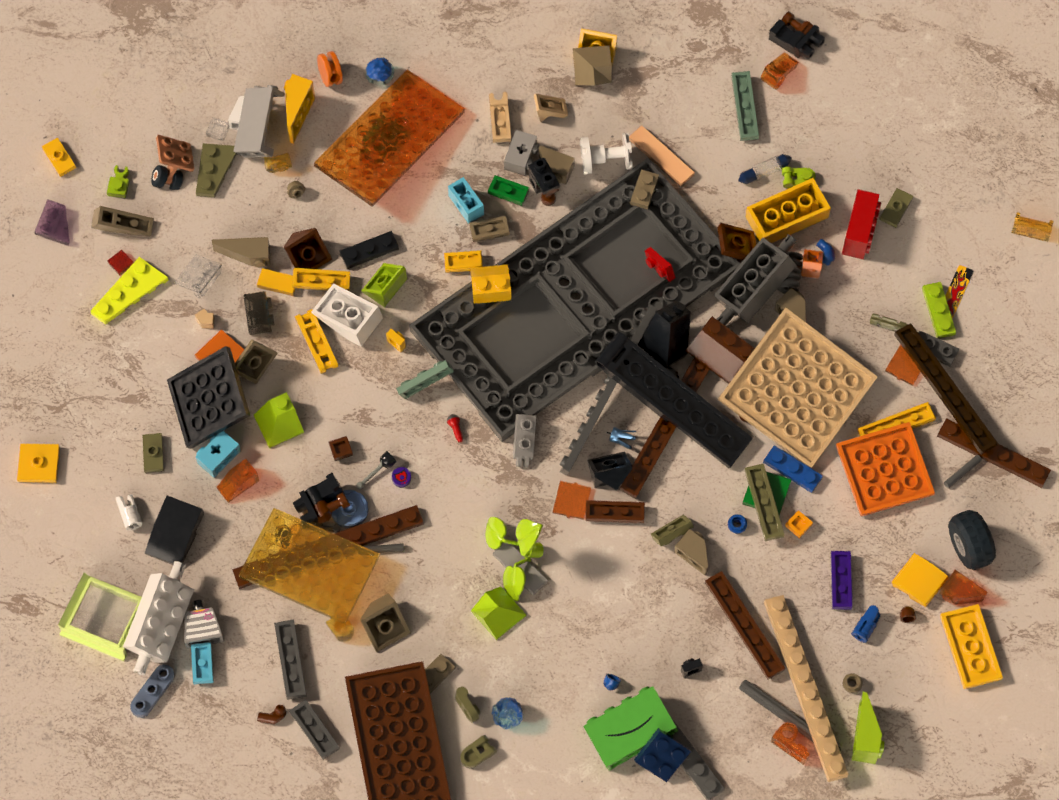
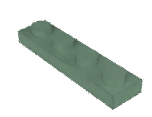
M750 71L731 73L740 141L759 139Z

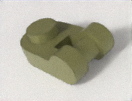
M459 687L456 691L455 700L467 719L473 723L479 719L481 712L475 703L472 705L467 697L468 690L465 687Z
M483 735L461 752V763L467 768H474L487 758L492 757L497 752V749L491 746L487 736ZM482 747L485 751L480 753L478 748Z

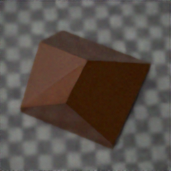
M316 228L292 233L284 246L294 268L318 269L332 260Z

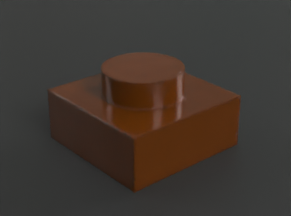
M347 436L329 441L334 461L353 456Z

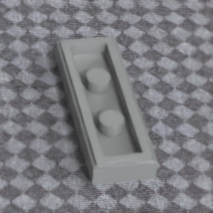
M503 543L499 549L493 552V556L505 568L507 566L514 567L516 562L525 559L512 544ZM525 562L518 566L524 570L526 576L525 587L533 595L548 583V580L530 562Z

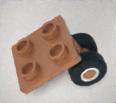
M157 135L156 142L159 162L168 165V167L157 165L152 172L151 184L157 188H162L165 184H168L170 190H178L183 182V173L177 169L193 172L195 169L191 144Z

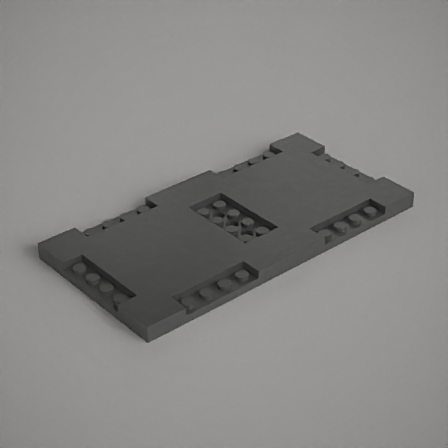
M647 158L494 265H508L511 285L510 301L474 304L472 282H470L409 325L410 332L437 362L446 360L452 365L454 372L449 374V376L478 410L485 423L499 440L503 442L515 433L516 414L535 416L590 376L594 377L601 372L602 369L595 364L596 359L617 332L623 333L631 340L633 335L630 332L635 324L639 325L641 319L638 317L643 308L647 309L651 304L657 308L656 313L676 300L687 307L709 290L712 292L725 283L740 265V262L736 258L721 254L718 237ZM641 169L659 174L648 210L630 205ZM651 247L672 265L676 277L674 280L669 282L666 278H661L654 268L651 269L647 265L644 252L646 249ZM567 279L570 283L567 286H562L559 284V281ZM579 293L581 298L574 300L571 298V295ZM589 306L593 311L591 313H584L582 309Z

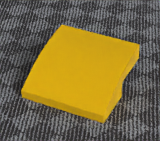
M914 553L891 583L893 587L908 594L911 600L926 607L949 577L935 565Z

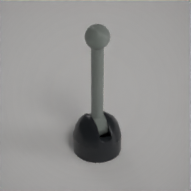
M388 451L383 453L380 457V465L362 482H358L357 488L363 489L364 484L382 467H392L397 462Z

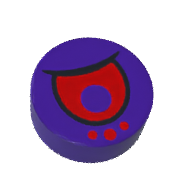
M404 467L396 468L392 472L393 484L401 488L408 486L411 482L410 471Z

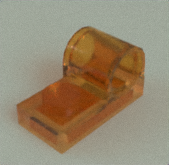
M784 52L765 66L761 80L777 90L784 82L786 76L797 68L799 62Z
M791 722L783 723L772 736L771 743L804 765L810 753L802 744H795L798 735L797 727ZM790 731L793 736L787 738L783 735V732Z

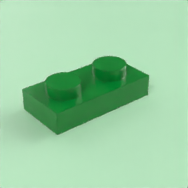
M494 175L488 189V194L523 206L529 192V187Z

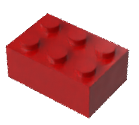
M857 190L842 255L864 260L865 253L869 254L882 203L878 201L880 194Z

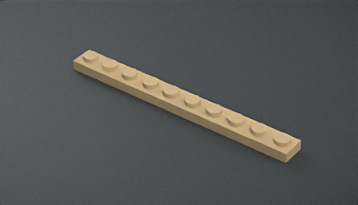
M784 595L765 599V608L827 781L832 782L847 778L846 766Z

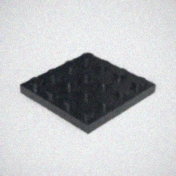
M225 346L167 379L186 448L192 449L251 416L230 347Z

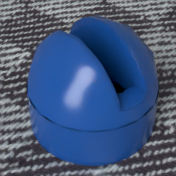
M606 674L603 684L606 689L610 691L615 690L619 686L621 679L613 674Z

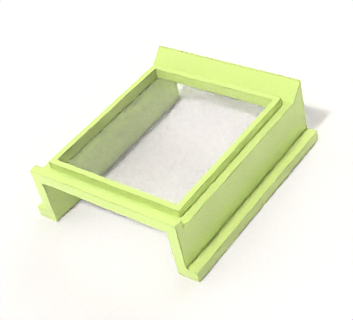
M83 573L58 623L61 630L59 635L125 661L127 652L123 646L142 597Z

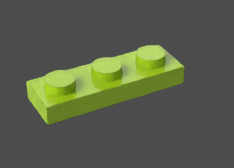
M941 282L923 285L922 291L936 338L940 339L956 335Z

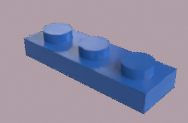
M775 445L763 460L764 464L813 493L823 478V475Z

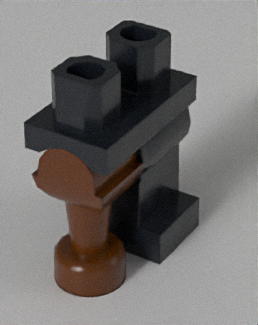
M788 11L782 20L779 19L769 30V40L789 53L794 54L796 58L799 59L802 56L809 60L815 51L810 45L813 43L817 47H821L825 42V37L819 33L817 25H813L809 21L801 23L794 19L793 13ZM788 26H792L795 29V31L789 29Z
M540 158L528 165L529 182L536 194L542 192L541 202L546 206H551L556 201L555 193L559 191L560 184L546 159Z
M333 473L326 476L327 479L319 484L309 487L306 491L299 492L301 497L293 502L298 513L306 509L308 510V513L300 517L306 528L314 524L319 528L324 522L331 519L333 511L341 506L344 509L350 506Z

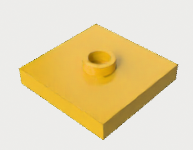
M20 444L17 481L57 483L59 444Z

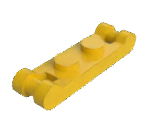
M312 309L308 310L306 314L294 316L320 374L325 373L327 369L339 367L316 316L312 314ZM309 320L311 321V323H308V324H306V325H305V323H304V322L309 321ZM328 357L329 361L323 363L321 359Z

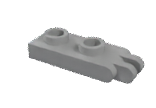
M516 414L513 459H516V467H521L522 459H524L523 466L528 468L529 460H533L536 416Z

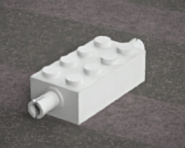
M174 561L169 576L163 573L150 575L124 643V648L139 655L133 672H137L139 675L146 674L150 661L155 663L168 661L194 589L180 581L186 565H182L181 562Z

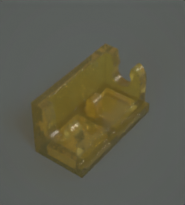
M1017 212L1011 233L1048 242L1054 221L1050 220L1049 223L1021 217L1020 213Z

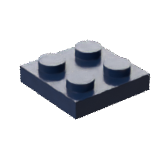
M658 728L634 760L649 772L668 782L690 754L691 750Z

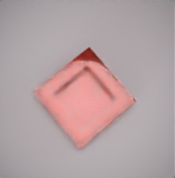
M120 250L107 260L108 264L119 276L126 272L134 263L123 250Z

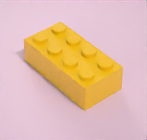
M811 178L748 206L745 217L759 241L764 238L770 243H774L785 238L787 234H794L829 218L831 207L814 178Z

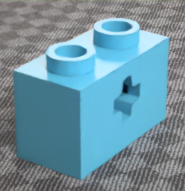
M464 177L448 186L450 199L468 224L484 215L483 203Z
M222 431L213 436L206 447L198 450L196 454L197 464L215 478L241 452L240 446L227 433Z

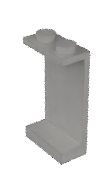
M267 85V87L254 86V88H246L234 153L246 158L273 157L274 149L265 146L264 142L273 97L285 96V93L278 90L277 86Z

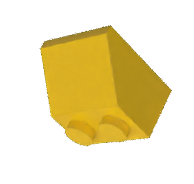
M508 265L470 268L474 304L511 300Z

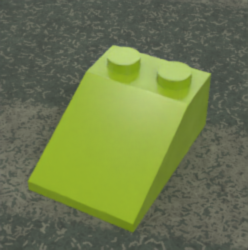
M863 692L858 708L852 760L876 764L877 759H881L885 741H881L882 732L868 693Z

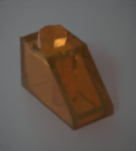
M244 459L229 470L216 488L229 503L259 482L258 473L249 461Z
M955 569L942 586L939 594H941L945 601L958 605L982 602L988 592Z

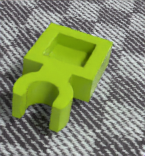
M116 165L114 167L116 177L110 176L107 196L126 198L129 186V179L126 177L129 175V170L125 166L124 172L120 173L119 167Z

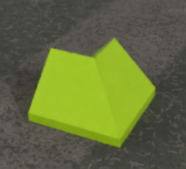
M501 586L485 592L471 610L472 614L496 640L526 617L524 611Z

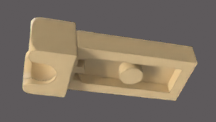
M503 92L501 100H496L494 94L490 93L489 105L493 143L511 142L507 92Z

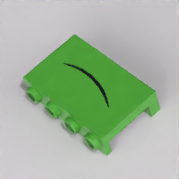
M649 686L644 687L638 692V695L633 698L631 696L621 701L622 704L606 709L604 714L598 718L597 716L590 718L586 721L587 724L583 726L609 771L638 755L658 728L670 736L679 731L653 686L650 688Z

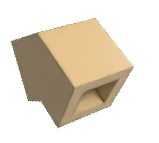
M204 308L195 314V318L202 328L214 329V313H207Z

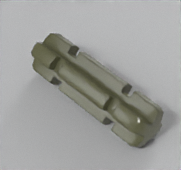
M875 313L871 315L870 324L875 326L878 324L880 327L892 331L899 330L907 325L905 322L900 321L899 323L895 319L885 316L880 317V315Z

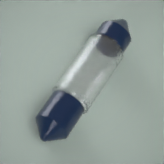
M782 154L770 158L741 172L738 181L747 185L755 180L767 177L787 167L792 157Z

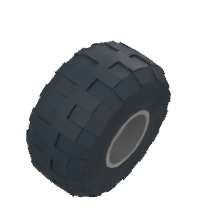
M967 510L952 516L948 524L949 535L963 565L968 569L977 570L992 564L996 558V548L992 534L983 517L973 510Z

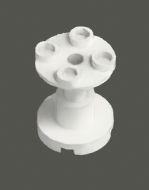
M628 133L622 134L623 146L604 148V144L590 146L588 137L580 138L584 175L592 174V164L606 163V159L624 157L626 170L633 169L632 158H630L632 148Z

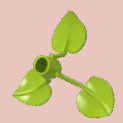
M490 517L485 531L487 545L491 549H499L502 542L517 545L520 547V554L525 557V559L516 562L514 567L507 566L503 574V585L507 594L513 600L519 601L525 586L526 576L524 570L518 566L525 562H531V558L542 557L544 553L543 545L536 541L543 525L530 519H522L516 528V537L518 539V542L504 538L507 528L500 518Z

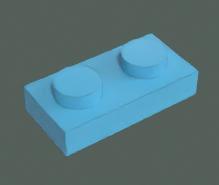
M211 642L191 644L193 684L214 683Z

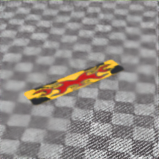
M962 265L958 266L945 295L952 319L973 274L972 269Z

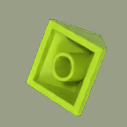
M383 263L361 291L385 307L406 282V268L401 265Z

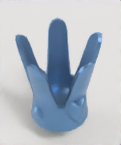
M614 427L611 433L607 432V434L611 435V442L619 443L628 449H632L630 445L620 440V438L635 440V436L624 432L636 431L620 430Z

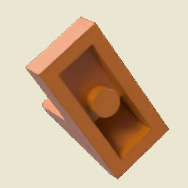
M804 249L801 276L810 278L820 277L823 251Z

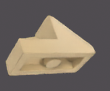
M534 94L540 122L549 116L559 118L568 116L565 99Z

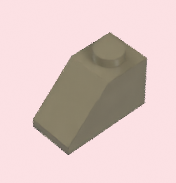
M540 145L539 158L546 159L559 184H567L575 165V158Z
M791 288L776 302L775 311L780 315L786 307L806 322L805 298L799 291Z
M689 529L675 545L674 553L703 575H706L708 572V560L704 537L699 532H693Z

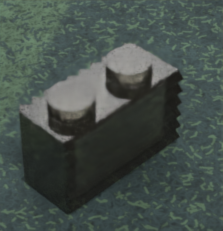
M266 291L244 294L249 335L272 332L271 326H274L275 323L273 314L269 313V309L272 308L271 297H267Z

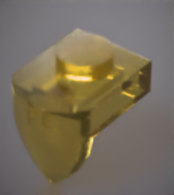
M289 153L272 158L264 157V165L267 172H283L292 167Z
M342 611L326 621V625L338 641L345 642L351 640L354 635V627Z

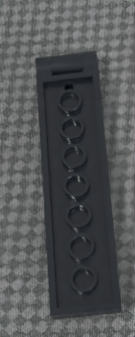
M617 332L596 359L595 364L604 370L608 376L666 422L670 421L728 469L732 467L753 439L623 333Z

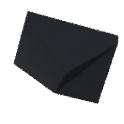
M625 451L587 460L594 488L608 485L618 490L632 470V464Z

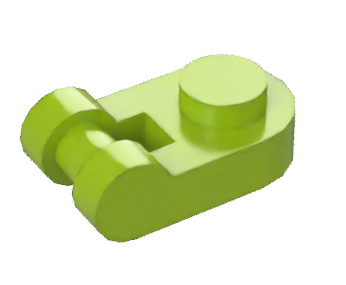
M782 168L784 188H791L811 178H814V180L816 178L815 172L810 168ZM796 176L797 180H793L792 177Z

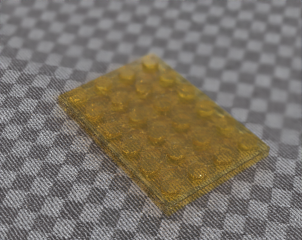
M273 508L239 573V578L346 624L380 554Z

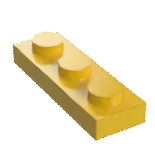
M293 268L292 288L329 290L334 283L349 291L350 272Z

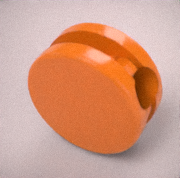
M327 52V57L324 53L317 56V64L324 85L331 87L333 84H341L343 75L335 52Z

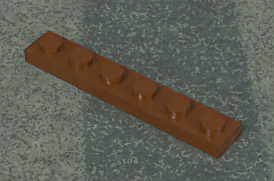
M947 418L937 437L975 456L979 455L983 460L1040 488L1043 487L1051 472V469L1000 444L980 455L959 424Z
M721 571L705 580L706 586L767 680L785 671L784 665L724 573Z

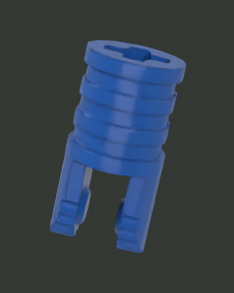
M871 605L851 633L860 642L867 643L868 638H870L877 626L880 614L876 605Z

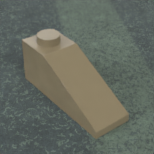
M99 206L94 210L91 228L106 232L150 237L154 218Z
M268 237L212 240L213 250L217 253L249 266L262 268L270 265Z

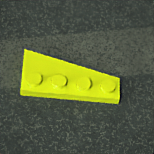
M138 257L90 312L106 325L123 313L127 307L140 301V298L147 293H152L156 290L157 286L166 283L169 279L141 257Z

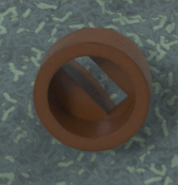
M906 606L901 609V622L911 623L916 620V613L912 607Z

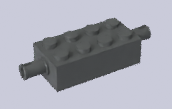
M787 234L778 247L764 238L757 243L714 294L726 308L717 318L719 322L726 326L734 316L740 317L747 323L750 322L797 266L787 255V252L797 243L795 238Z

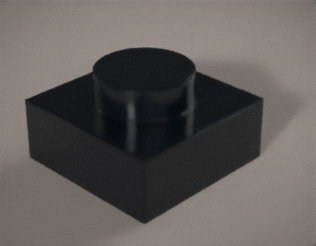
M692 658L683 662V665H681L683 678L702 671L703 664L700 658L696 660Z

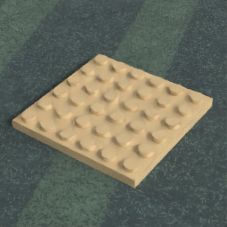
M785 307L719 396L718 400L800 462L812 468L878 376Z

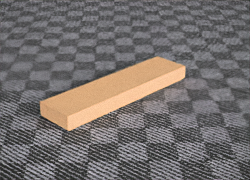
M642 125L629 136V140L681 187L694 176V171Z

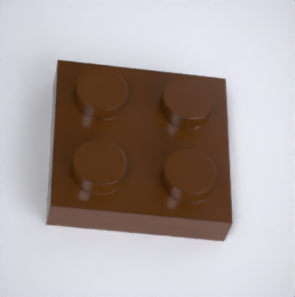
M720 223L717 227L722 255L744 260L756 246L754 231Z

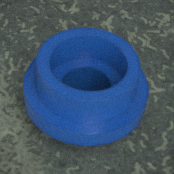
M733 515L728 520V528L735 534L743 533L747 528V520L742 515ZM738 522L741 526L735 527L734 523Z

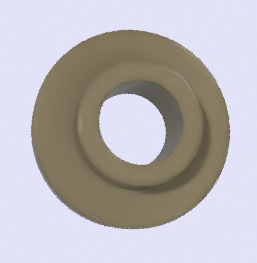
M293 181L287 186V194L290 198H298L305 191L304 184L299 181Z
M850 673L844 677L842 685L847 692L857 693L861 690L863 682L859 675ZM854 681L856 686H850L849 682Z

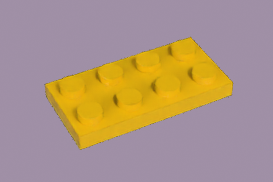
M979 604L941 613L940 618L963 689L1002 680L1003 676Z

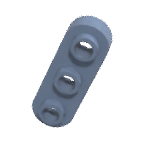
M163 664L158 666L130 704V709L134 716L138 718L146 717L173 682L175 675L169 665ZM166 671V676H160L161 672ZM151 687H154V692H148ZM139 703L144 704L141 709L137 708Z

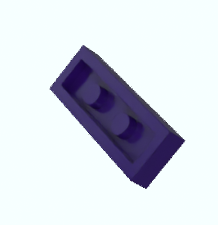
M831 551L832 609L852 610L851 551Z

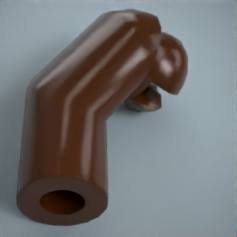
M277 705L270 714L259 712L257 722L277 724L286 716L285 706Z

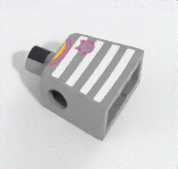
M204 600L193 601V611L185 613L184 642L187 649L191 648V644L210 642L211 644L224 642L213 608H205Z

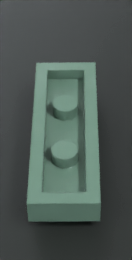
M446 360L439 361L434 364L433 368L421 371L417 374V377L402 382L401 386L396 389L401 397L407 399L453 373L454 369Z

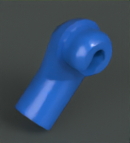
M821 239L816 246L824 252L825 256L822 262L830 265L835 260V250L826 241Z

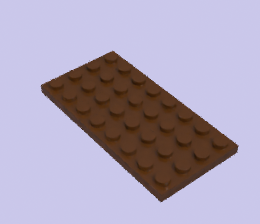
M420 661L346 676L345 681L368 800H451L424 662Z

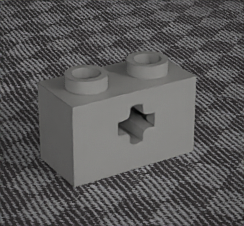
M515 130L504 160V170L526 175L527 170H529L528 165L533 163L532 156L537 154L539 149L537 136Z

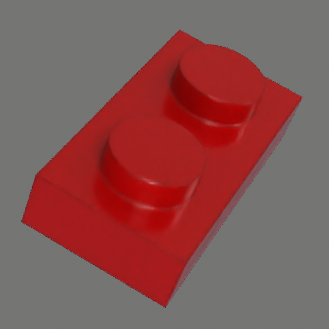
M649 247L644 251L647 265L651 269L654 268L661 278L664 277L669 282L676 278L672 265L654 249Z

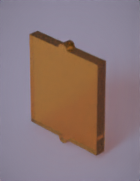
M901 344L885 369V372L896 377L898 381L902 380L911 386L914 385L921 373Z
M560 481L553 513L566 516L567 518L573 517L584 520L586 500H589L591 487L578 485L576 482L573 484Z

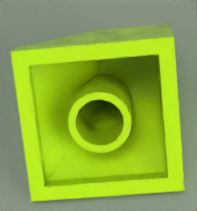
M287 392L268 400L253 415L269 448L304 433Z

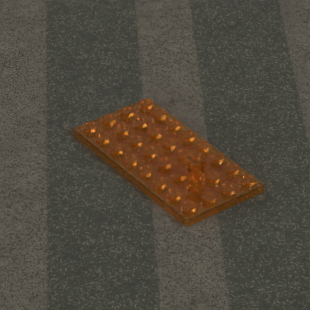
M407 69L314 162V167L373 207L464 114L465 108Z

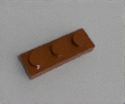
M586 500V521L644 523L645 502Z

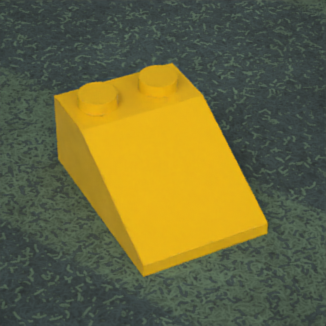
M292 74L290 80H286L284 90L290 143L294 144L314 103L315 92L312 80Z

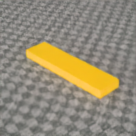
M929 402L860 427L857 431L860 436L907 422H910L912 429L935 421L936 417Z

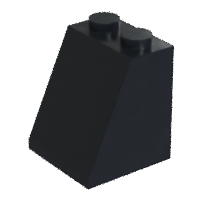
M677 300L655 313L638 346L665 368L686 357L688 354L686 349L689 342L691 311Z

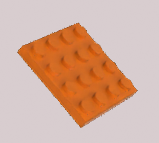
M910 422L836 443L838 454L861 517L935 494Z

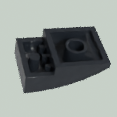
M167 495L152 529L145 554L174 565V561L183 564L197 535L196 530L204 515L203 509Z

